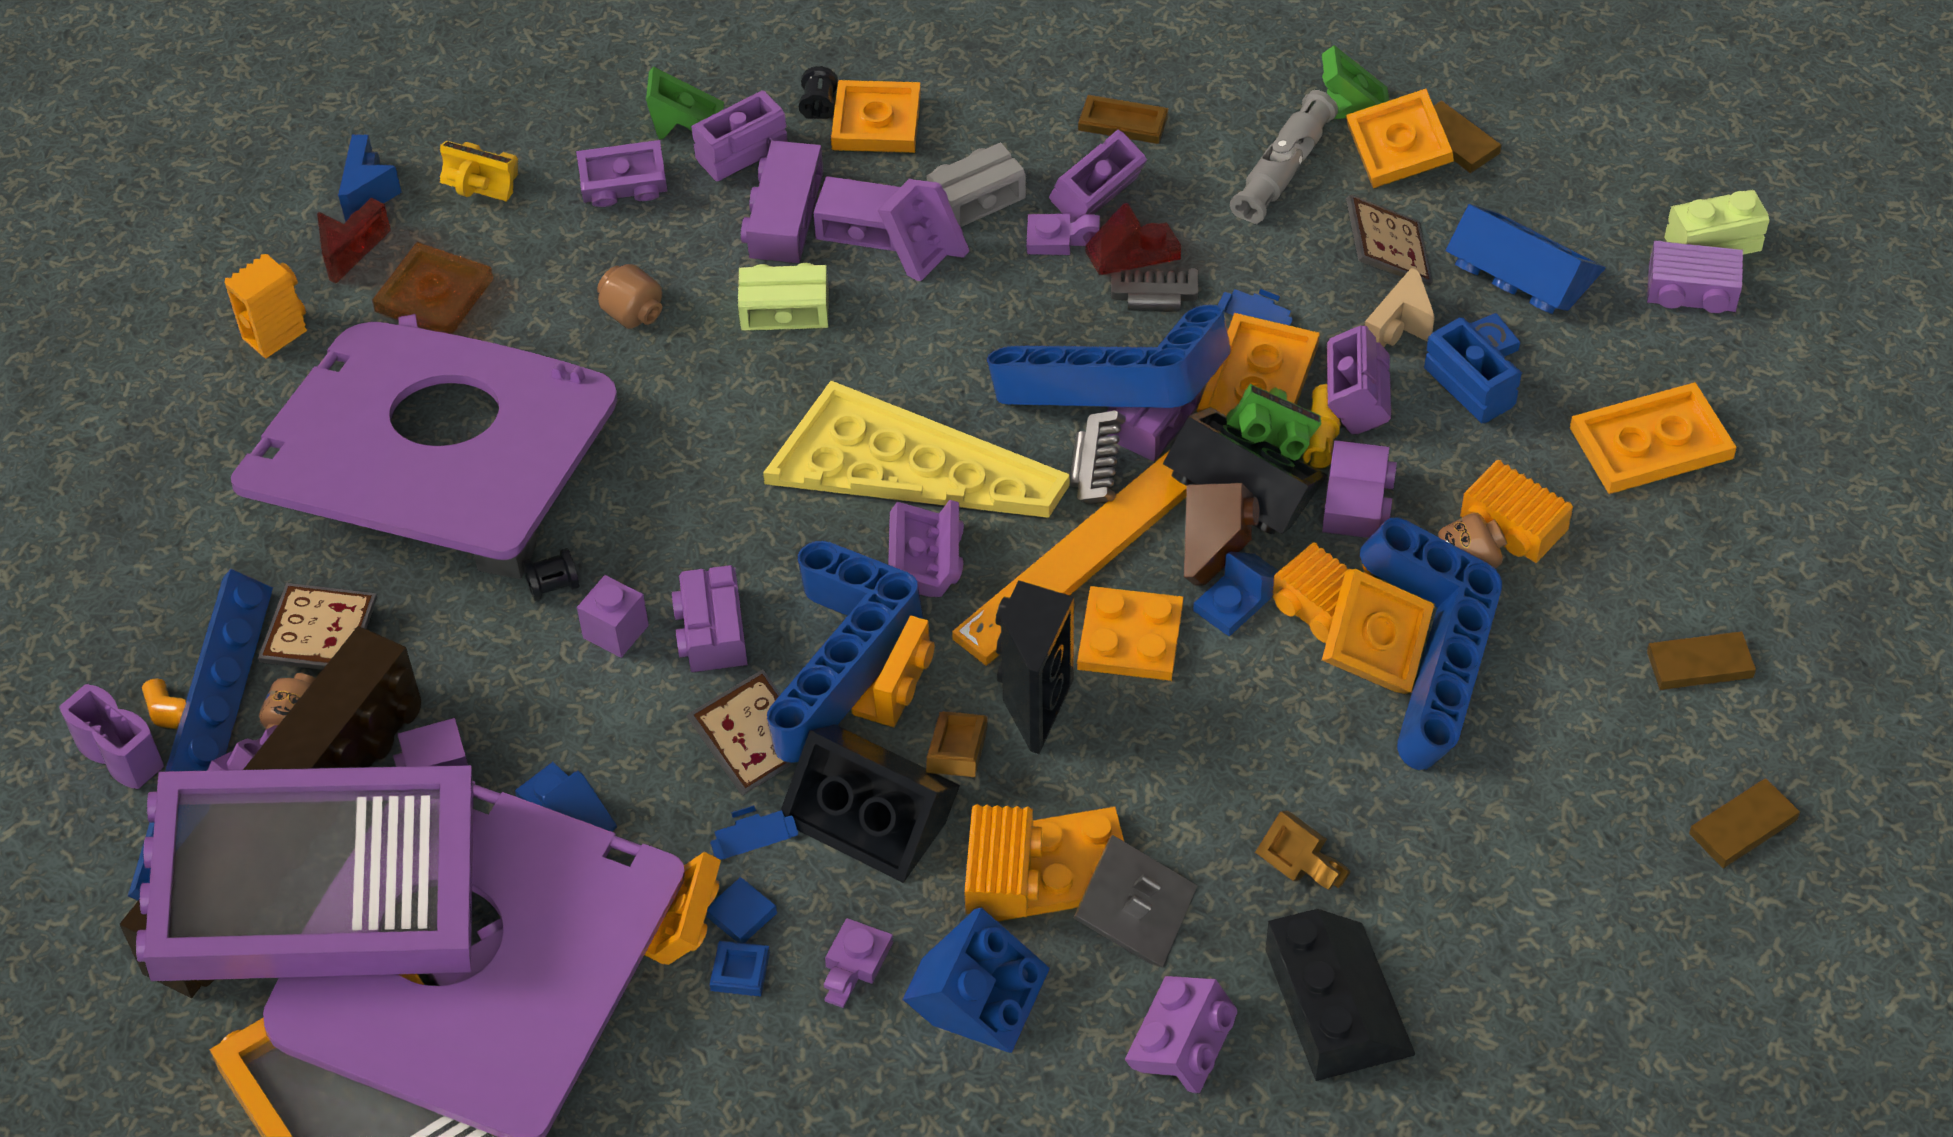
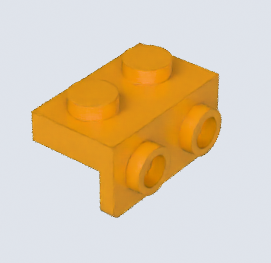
M910 615L882 672L851 708V713L854 716L895 728L905 706H908L913 699L916 684L923 670L929 667L933 658L935 644L930 641L928 620Z
M704 851L684 865L685 878L683 884L649 945L645 956L661 964L670 965L688 952L699 948L707 933V924L704 923L708 906L713 902L719 890V881L716 880L721 863L720 859Z

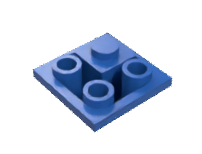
M981 907L974 909L922 958L902 1000L935 1027L1012 1053L1050 968Z

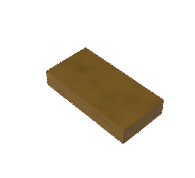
M1088 95L1078 122V131L1111 136L1115 131L1120 130L1129 139L1159 144L1168 118V108Z
M1442 100L1434 105L1453 151L1454 161L1469 173H1472L1500 154L1501 144Z
M1742 631L1649 643L1647 654L1660 690L1754 678L1756 671Z
M940 712L927 755L926 773L975 777L986 738L988 716Z
M1765 778L1693 824L1689 834L1722 868H1725L1797 821L1800 811Z

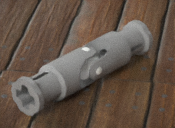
M1312 90L1309 94L1305 95L1300 111L1290 116L1278 133L1279 136L1268 147L1246 178V187L1231 199L1230 208L1235 216L1254 224L1263 221L1269 203L1279 198L1300 168L1302 162L1322 137L1324 125L1333 120L1338 114V106L1335 100L1326 92Z

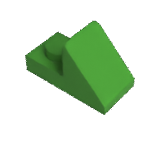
M1335 45L1322 53L1324 70L1322 78L1328 88L1327 94L1335 100L1338 106V114L1334 119L1346 118L1347 114L1389 101L1387 86Z
M654 66L649 71L646 102L658 139H664L677 123L692 131V125L724 110L723 101Z

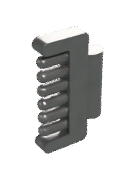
M1113 267L1111 273V298L1113 300H1128V310L1180 311L1181 301H1196L1198 299V270L1195 268L1189 269L1188 283H1186V273L1183 271L1178 273L1177 283H1175V273L1173 271L1167 273V283H1164L1163 271L1156 273V283H1154L1153 272L1147 271L1145 273V282H1143V273L1140 270L1134 273V282H1132V272L1126 270L1123 273V282H1121V268Z
M1117 411L1089 415L1086 432L1080 431L1076 433L1070 472V486L1078 487L1077 499L1084 503L1092 504L1112 501L1116 496L1114 491L1107 488L1114 485V480L1112 478H1100L1115 475L1113 467H1102L1113 466L1117 463V459L1113 456L1103 458V456L1118 453L1117 446L1105 447L1106 445L1117 444L1120 441L1118 435L1106 436L1119 433L1121 431L1120 425L1126 420L1125 415Z

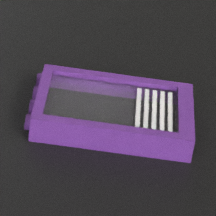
M471 765L158 772L157 791L149 792L147 799L149 823L154 822L153 837H145L144 865L145 868H151L150 883H142L140 887V911L142 915L147 914L146 930L137 931V961L146 963L151 981L471 972L474 792Z

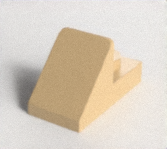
M1411 268L1365 321V326L1376 337V342H1380L1383 347L1386 344L1394 346L1400 339L1403 330L1427 342L1428 337L1433 333L1434 313L1419 271Z

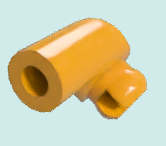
M156 678L146 681L142 686V691L151 721L159 727L178 729L186 700L169 697L166 683L162 679Z

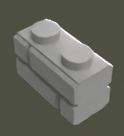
M1001 142L987 149L979 148L968 157L953 164L940 165L932 173L926 175L927 181L941 184L948 196V202L960 227L1026 198L1025 171L1017 160L1011 157V153Z

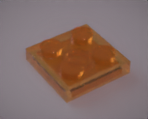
M416 242L372 299L374 310L377 313L397 320L401 316L416 314L418 327L453 334L494 279L490 266Z

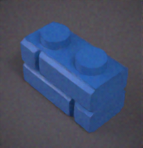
M1464 318L1452 321L1434 331L1428 337L1427 351L1429 353L1426 354L1424 369L1480 423L1485 424L1510 410L1516 404L1519 391L1517 388L1520 386L1522 372L1510 361L1505 360V356Z

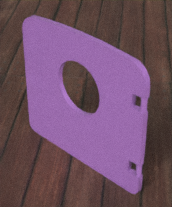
M382 322L361 323L346 329L335 339L328 348L324 359L317 367L314 366L261 435V440L250 454L247 453L233 471L231 483L233 491L245 498L492 559H512L522 552L614 411L617 403V391L614 382L603 373L532 352L421 328ZM335 361L345 362L339 372L329 370ZM457 383L477 387L490 394L499 406L497 417L487 430L470 440L453 445L430 446L412 442L402 437L391 424L393 412L401 401L420 389L438 384ZM270 447L280 449L273 459L263 457Z
M473 781V797L494 804L489 815L473 809L472 892L477 893L490 902L498 912L503 924L502 942L492 961L471 978L444 986H428L414 983L398 974L278 978L264 1007V1027L273 1046L287 1055L497 1137H546L678 894L685 878L684 865L677 856L646 844L639 845L617 837L611 831L504 792L500 794L476 785ZM421 800L414 801L412 895L419 891ZM430 800L428 889L438 887L440 800ZM398 801L395 907L402 902L405 801ZM389 803L382 811L378 930H368L371 826L365 834L362 930H352L354 850L328 889L302 934L381 932L385 922ZM611 848L635 856L631 866L629 867L607 859L606 857Z

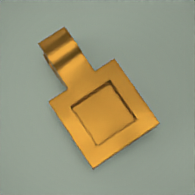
M1280 811L1255 851L1256 854L1292 881H1299L1307 873L1318 884L1328 890L1333 885L1340 888L1351 872L1342 863L1319 852L1327 839L1290 811Z

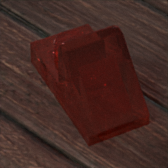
M370 198L344 224L321 212L317 213L322 255L329 280L337 283L391 231L385 204Z
M1124 203L1085 245V252L1098 274L1104 275L1180 260L1181 244L1167 222L1160 224L1149 223L1141 227L1129 204Z

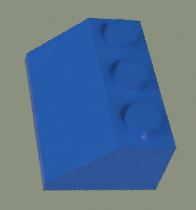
M1468 204L1445 250L1458 257L1455 262L1456 266L1475 275H1479L1480 271L1483 270L1495 276L1492 281L1493 285L1514 295L1518 289L1532 295L1529 303L1550 314H1553L1555 308L1568 311L1606 268L1496 211Z

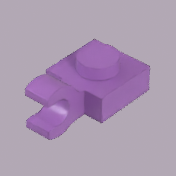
M1028 214L1027 254L1070 255V246H1101L1100 216L1086 214L1071 223V214Z
M846 918L825 957L826 967L831 969L824 982V988L829 990L825 997V1002L844 1008L858 979L873 984L893 944V934Z

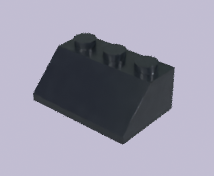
M1212 407L1188 416L1163 462V465L1173 470L1172 477L1186 486L1242 483L1253 494V497H1256L1258 500L1259 521L1254 526L1269 534H1275L1276 531L1283 534L1289 530L1327 477V474L1301 459L1294 461L1281 455V450L1275 445L1266 441L1254 443L1242 438L1241 430L1227 425L1226 416Z
M1018 580L1011 597L1002 598L996 614L995 623L1001 626L996 652L1002 655L997 681L1002 683L1003 701L1030 752L1040 754L1074 681V597Z
M834 724L809 731L781 810L783 811L784 818L793 816L798 831L904 883L946 824L960 785L938 774L926 773V768Z
M1320 909L1268 921L1265 950L1315 1081L1415 1056L1413 1046L1361 922Z

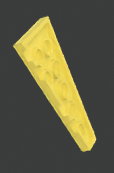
M834 381L829 382L763 472L764 484L944 506L949 500L959 502V507L1046 518L1050 517L1070 486V474Z

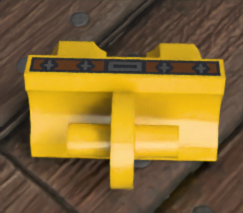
M445 141L440 145V153L443 158L440 183L455 187L457 194L464 197H470L473 193H478L506 202L513 194V180L518 175V158L516 155L502 152L500 155L486 152L479 145L469 142L461 145Z

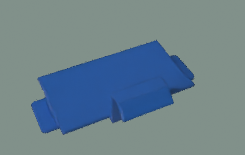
M1234 289L1232 294L1224 292L1218 303V306L1222 307L1223 312L1231 315L1238 313L1289 326L1293 321L1292 317H1289L1290 310L1275 305L1274 300L1279 301L1280 296L1263 289L1259 291V294L1263 296L1255 293L1252 296Z
M755 805L731 812L732 818L756 811ZM781 810L762 817L756 814L736 820V825L714 831L716 839L712 840L710 844L714 856L722 860L797 836L798 830L793 816L784 818L783 811Z

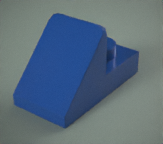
M369 135L351 136L338 194L345 222L356 221L402 193L396 167L393 165H380L379 154L372 151Z
M1229 552L1226 554L1225 575L1194 602L1193 611L1224 634L1230 636L1272 598L1274 575L1279 570L1254 553Z
M552 762L515 790L516 797L611 832L617 828L616 823L585 776L578 770L568 776Z

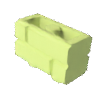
M1755 190L1737 191L1731 195L1704 200L1698 199L1690 203L1671 206L1668 218L1669 224H1667L1664 237L1667 242L1743 250V254L1762 251L1765 240L1764 234H1766L1769 224V216Z
M801 263L797 266L771 267L766 264H759L754 267L739 268L738 310L741 331L828 328L829 288L826 265Z

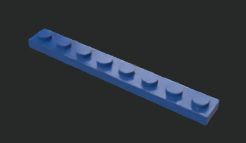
M230 569L223 577L165 772L207 771L212 760L226 754L273 587L233 569ZM185 805L178 807L175 854L209 813L211 805ZM154 822L149 823L145 837H153ZM144 843L128 893V897L135 900L140 899L141 884L150 883L151 868H145Z

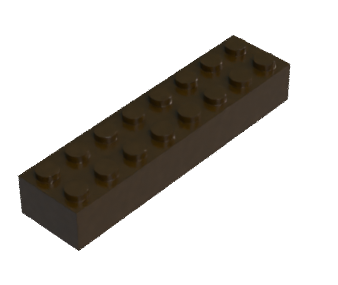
M357 626L243 770L369 768L376 759L381 760L385 758L393 746L394 735L404 723L410 724L413 722L421 708V697L407 648ZM343 802L214 805L175 854L169 938L248 936L251 927L250 922L262 907L268 908L275 902L280 892V883L291 869L298 870L305 863L309 854L310 844L320 832L325 833L332 828L338 816V808ZM140 899L119 924L136 961L137 931L146 930L147 914L142 915L140 911ZM137 961L142 974L149 977L146 963ZM215 979L157 982L192 999L201 986L207 987Z

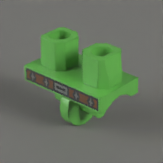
M1252 384L1245 390L1239 404L1230 410L1226 416L1227 425L1241 430L1242 438L1254 443L1266 441L1279 447L1281 455L1294 461L1298 460L1310 445V438L1321 425L1320 415L1287 401L1285 391L1273 388L1270 392H1267Z

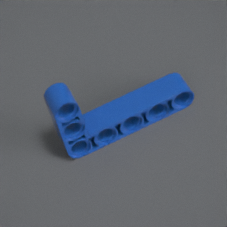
M1202 305L1186 312L1158 347L1007 346L989 354L987 363L997 401L1002 404L1173 408L1183 406L1196 398L1230 355L1231 346L1222 307L1218 305Z
M1395 517L1386 520L1363 544L1360 549V558L1365 568L1375 576L1434 603V607L1437 608L1397 742L1398 753L1404 763L1413 769L1423 770L1438 762L1459 740L1501 594L1502 580L1499 573L1490 564L1405 519Z
M826 541L809 543L798 554V564L804 592L813 602L845 614L847 617L770 706L767 712V721L774 752L778 758L790 763L799 761L810 730L834 724L838 725L880 675L910 615L923 619L918 582L913 575Z

